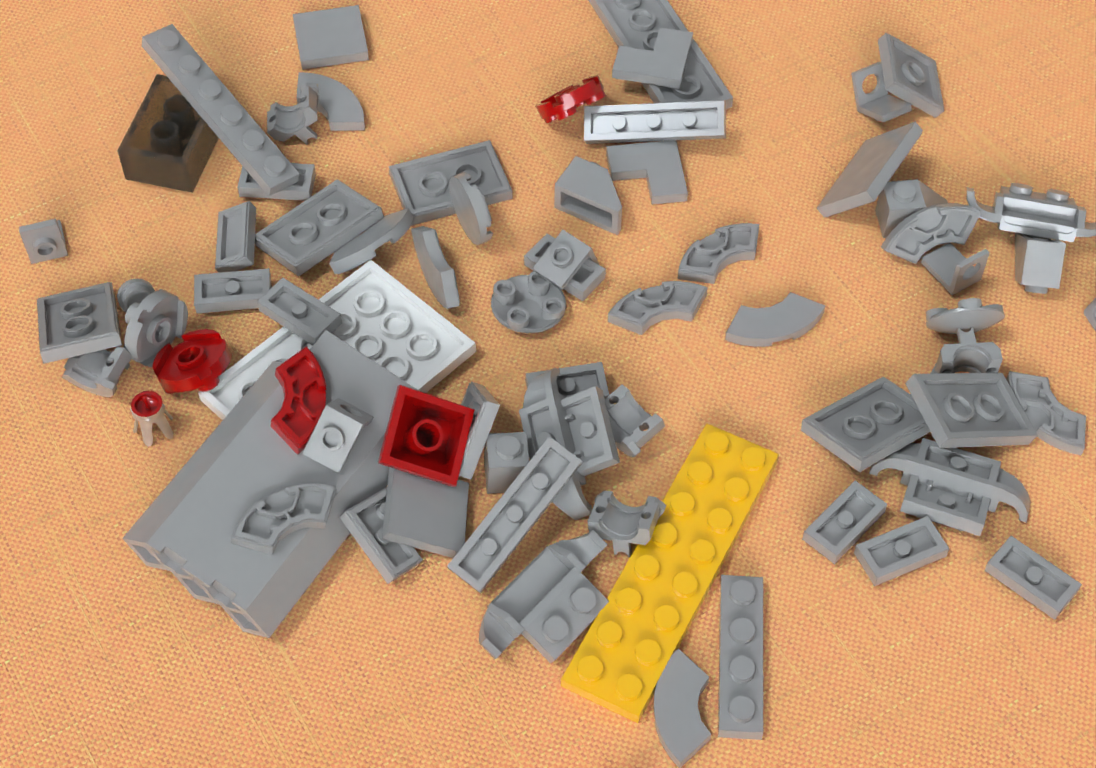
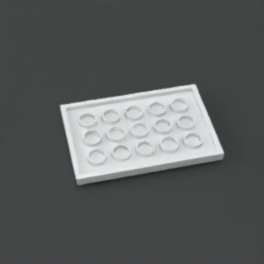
M369 260L319 299L341 314L342 324L332 333L333 335L420 392L427 393L476 352V343L372 260ZM282 327L218 376L220 381L215 388L206 392L199 391L200 400L220 419L224 420L273 361L285 362L307 346L310 349L313 345L287 328Z

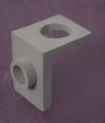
M881 62L851 73L857 112L874 118L876 121L886 122L912 111L911 103L888 95V91L885 90ZM874 74L877 78V85L872 92L865 93L862 89L863 81L868 75Z
M51 219L19 227V232L31 264L68 256L60 220Z
M562 230L534 265L533 270L563 290L587 258L598 265L599 262L591 247L565 230Z
M948 243L923 256L921 263L951 295H954L981 280L990 252L984 249L966 259L952 243Z
M339 398L325 406L303 454L335 472H340L362 428L370 424L374 417Z

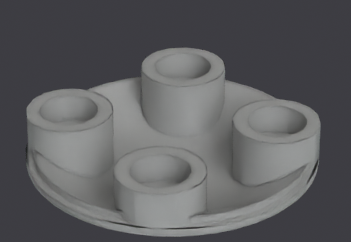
M533 271L529 275H519L507 280L497 281L493 288L491 308L495 318L505 327L521 333H539L554 327L560 322L565 314L566 300L560 288Z
M969 298L960 300L958 308L950 310L947 308H934L926 311V326L931 330L946 334H957V328H960L963 332H969L971 327H973L974 333L999 323L1004 319L1005 314L1002 305L982 306L981 299Z

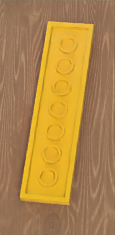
M706 423L662 500L666 504V508L657 520L651 540L646 545L637 544L607 597L609 602L596 616L563 674L561 687L639 723L655 693L656 683L671 655L679 648L778 462V453Z

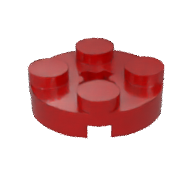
M594 75L582 80L583 85H571L541 101V104L535 106L541 119H544L546 124L556 119L560 121L575 114L577 107L585 103L590 105L604 98L606 94L599 76Z
M200 329L183 334L181 337L184 342L177 344L173 348L169 342L157 353L152 367L160 385L167 394L188 392L196 389L206 392L215 388L220 381L218 376L226 370L232 358V353L225 339L221 338L219 332L211 329Z

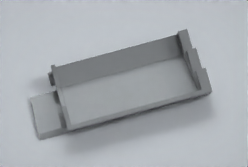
M327 330L309 349L319 362L324 374L326 405L339 398L374 417L370 424L362 428L342 470L335 472L303 454V451L297 455L271 428V419L280 411L284 401L283 387L275 376V369L284 362L273 361L122 538L146 566L171 571L195 599L221 605L243 632L270 638L350 534L339 517L349 508L387 486L389 467L379 464L378 460L397 386L402 385L417 390ZM300 483H324L337 486L325 529L308 527L293 531L279 542L272 555L231 544V537L238 522L246 511L261 498L265 499L276 492L284 490L286 486Z

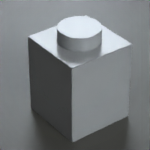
M526 432L489 433L484 451L487 494L505 493L528 464L529 453Z

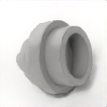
M143 279L128 280L118 290L117 300L119 306L126 312L131 304L134 302L141 303L143 299L155 292V290L148 281Z

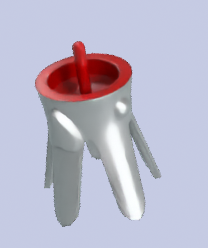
M143 391L137 394L132 399L130 408L135 419L133 432L137 433L139 422L143 442L147 447H150L153 444L152 424L156 423L167 439H172L173 431L164 413L170 420L173 417L165 410L161 396L154 391Z

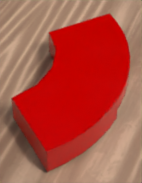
M307 346L275 369V376L283 387L284 401L280 411L271 419L270 426L297 455L305 449L326 406L324 374L319 362Z

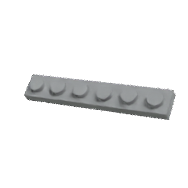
M173 24L142 37V47L268 197L298 182L300 173Z

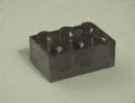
M157 74L117 152L126 180L193 193L219 137L167 76Z

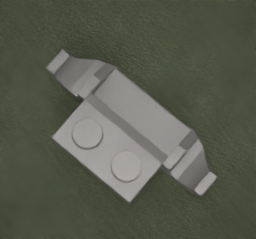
M1011 183L1010 187L1001 186L1000 193H995L993 206H988L976 200L974 188L966 187V199L969 206L977 208L982 212L979 218L997 223L999 230L1073 243L1075 237L1096 236V222H1085V207L1077 206L1074 198H1069L1070 194L1068 192L1048 189L1047 194L1033 192V187L1026 184Z
M553 368L532 379L524 395L523 408L519 410L523 431L527 434L530 460L549 436L582 460L580 467L552 501L568 516L578 520L590 515L592 511V506L586 501L581 486L586 484L585 476L618 464L620 460L603 391L597 386H593L565 397L559 393L556 380L557 377L561 376L560 370Z
M922 438L921 444L910 443L873 464L870 468L869 474L875 476L881 470L887 468L903 471L900 483L907 485V490L900 511L918 518L928 516L933 522L980 536L987 512L995 513L1000 501L1013 506L1019 514V520L1027 523L1030 510L1028 492L1015 476L1000 468L1001 461L958 448H939L935 441Z
M592 530L582 536L570 540H561L547 546L487 606L480 626L479 644L494 659H497L508 645L522 634L550 664L555 661L609 602L581 573L608 544Z

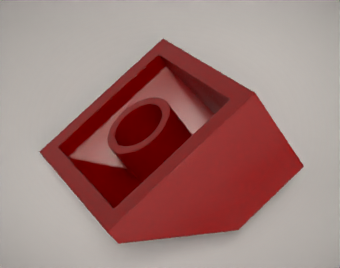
M402 385L397 386L378 463L455 487L475 409Z

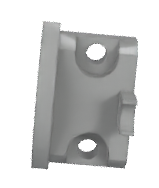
M305 83L300 86V103L297 105L283 106L275 102L270 106V111L267 112V133L273 139L284 142L296 135L306 145L308 144L307 139H317V134L309 126L318 120L317 106L320 100L318 84Z
M971 327L969 332H963L960 328H957L956 332L959 343L944 344L940 350L937 363L930 374L960 371L969 373H998L1003 360L1001 350L994 342L976 343L973 327Z
M117 346L112 352L104 349L71 357L64 366L66 370L62 378L87 392L102 397H112L117 390V383L124 368L128 370L130 366L129 362L132 359V355L125 348Z
M623 384L605 399L616 447L630 457H635L640 453V448L665 427L663 419L656 413L653 416L648 414L636 402L629 389Z
M603 491L595 498V504L587 521L589 532L594 530L604 540H611L613 542L614 555H617L618 552H624L630 557L632 554L631 543L646 545L651 540L657 520L664 513L666 504L657 497L648 496L644 505L630 507L619 502L615 498L613 491Z

